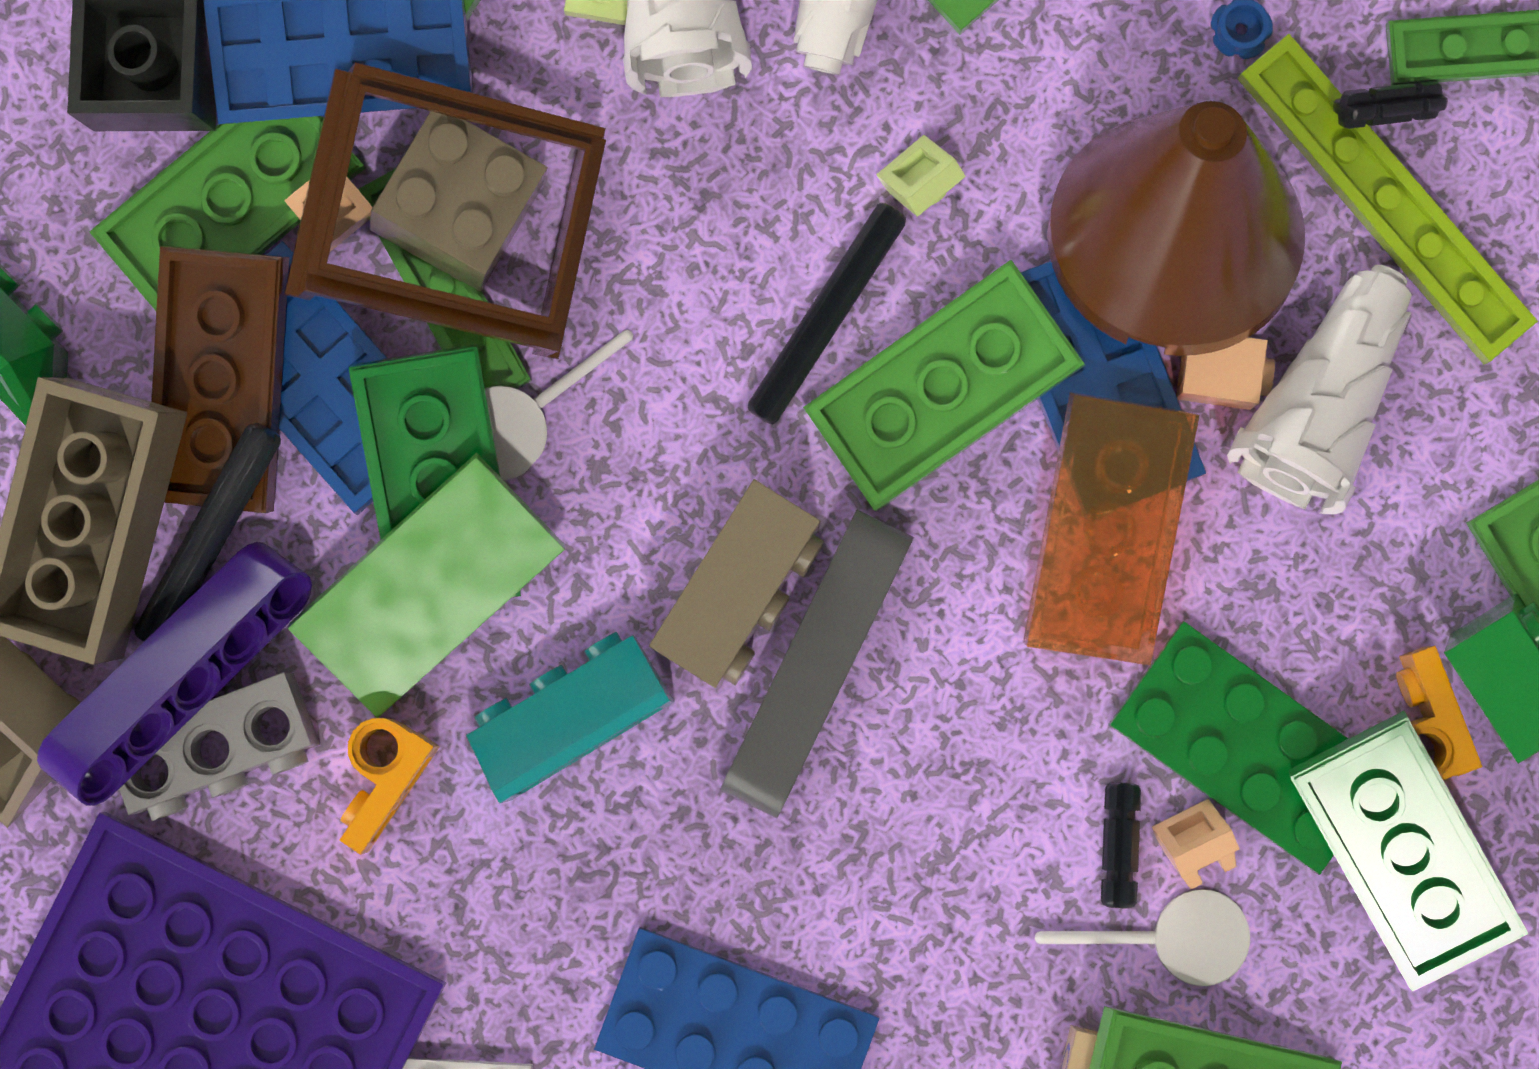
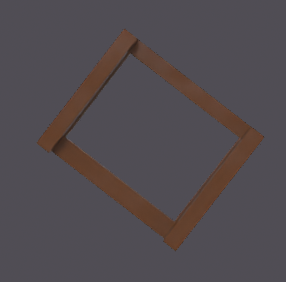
M356 62L348 72L335 69L284 295L305 300H311L316 295L532 347V354L559 359L606 139H602L604 138L606 128ZM365 94L577 149L541 315L327 263Z

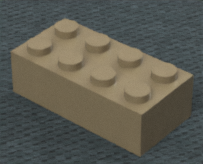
M38 377L0 526V636L92 665L124 658L187 412L71 378Z

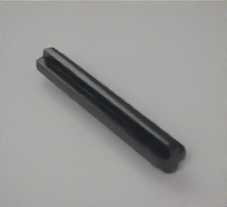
M883 202L877 204L749 400L748 409L753 415L772 425L777 423L903 230L906 217L899 210Z
M260 423L246 426L134 627V633L140 640L145 642L200 589L281 444V438L275 431Z

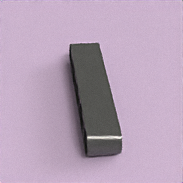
M858 509L856 510L724 779L720 791L778 818L914 539L913 536Z

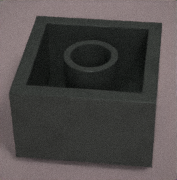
M72 0L67 114L94 132L216 131V101L204 1Z

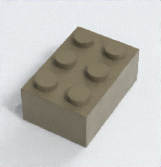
M753 479L649 644V647L719 690L724 680L736 685L756 654L755 651L746 645L757 627L761 626L770 631L789 601L790 596L781 591L792 572H795L804 577L822 549L824 540L816 536L821 520Z

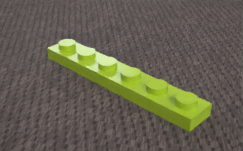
M1287 34L1240 74L1237 80L1483 365L1491 362L1538 322L1369 125L1346 129L1338 124V114L1333 111V104L1336 99L1341 98L1342 94L1290 34Z

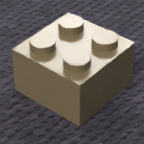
M430 111L373 206L370 230L481 292L542 188L548 167L466 120Z

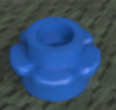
M1233 0L1228 5H1221L1214 12L1210 24L1212 30L1215 31L1213 43L1216 48L1225 56L1239 55L1241 59H1251L1258 56L1265 49V40L1269 39L1273 32V23L1270 15L1262 5L1254 0ZM1244 24L1247 32L1242 35L1238 34L1235 30L1236 25Z

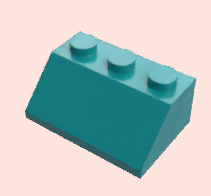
M617 632L608 635L584 651L589 659L587 663L568 674L564 667L559 665L529 684L534 695L514 707L505 698L474 717L479 728L466 736L499 804L515 799L674 703L673 698L634 635L623 641Z

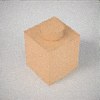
M1246 338L1240 343L1212 353L1181 356L1176 391L1177 400L1246 410L1253 409L1259 404L1260 395L1268 396L1273 385L1275 359L1265 358L1268 340Z

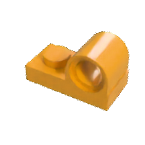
M1436 646L1422 647L1400 655L1399 658L1404 668L1396 672L1400 692L1410 708L1418 705L1422 717L1411 721L1418 735H1425L1434 745L1435 754L1433 762L1443 780L1482 768L1480 758Z
M371 718L360 723L352 731L349 738L348 757L352 766L361 775L376 784L371 794L363 789L360 790L351 801L340 819L348 828L339 841L360 855L368 853L440 746L420 732H415L404 723L392 718ZM382 729L390 732L398 744V753L395 759L385 767L375 764L367 753V743L370 737Z

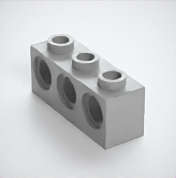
M283 672L210 700L155 753L162 757L168 766V779L163 787L158 790L149 788L142 779L141 767L119 789L128 815L148 811L151 821H155L189 808L185 796L208 788L211 797L215 798L249 785L245 773L269 765L272 775L309 762L305 750L318 746L320 743L294 673ZM273 708L282 710L287 715L290 723L287 737L277 745L269 743L263 737L260 729L263 716ZM213 731H218L224 735L229 744L228 757L217 768L207 764L201 754V744L204 738Z

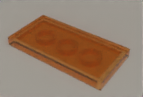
M1070 392L1023 643L1027 647L1151 666L1200 415L1194 412Z

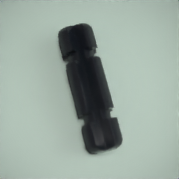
M1436 81L1417 82L1415 85L1408 83L1369 88V91L1366 89L1347 90L1340 99L1334 101L1333 111L1338 114V124L1340 126L1352 129L1365 127L1366 124L1376 126L1412 121V118L1414 120L1433 119L1438 116L1439 111L1446 109L1448 98L1443 95L1441 84Z
M1112 782L1105 787L1104 809L1109 810V819H1104L1102 870L1107 871V879L1101 880V902L1109 908L1129 909L1137 904L1138 882L1133 881V872H1138L1140 821L1135 820V811H1141V788L1134 783Z

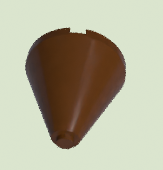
M1204 101L1124 122L1103 132L1086 144L1075 155L1059 180L1048 221L1047 238L1052 267L1059 284L1074 307L1095 327L1124 344L1127 343L1128 338L1146 344L1165 347L1164 355L1189 356L1212 353L1240 343L1259 331L1277 314L1286 301L1300 271L1305 249V226L1300 202L1292 184L1242 116L1225 103Z

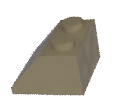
M0 636V822L8 828L52 780L39 767L37 762L38 750L42 741L81 702L76 697L67 694L46 675L29 654L20 651L7 638Z

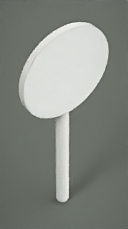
M622 331L534 399L523 391L509 386L485 388L499 470L503 480L512 479L524 474L542 455L547 440V425L541 409L633 339L632 331Z
M1199 889L1182 893L1172 899L1162 910L1157 920L1155 931H1039L1035 934V941L1038 944H1155L1160 961L1174 977L1191 985L1211 986L1229 979L1240 969L1249 951L1250 930L1244 913L1232 899L1216 891Z

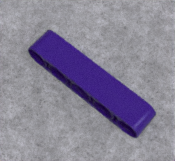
M254 542L246 545L46 736L38 750L37 762L39 767L84 805L95 806L106 801L300 613L311 595V578L265 543Z

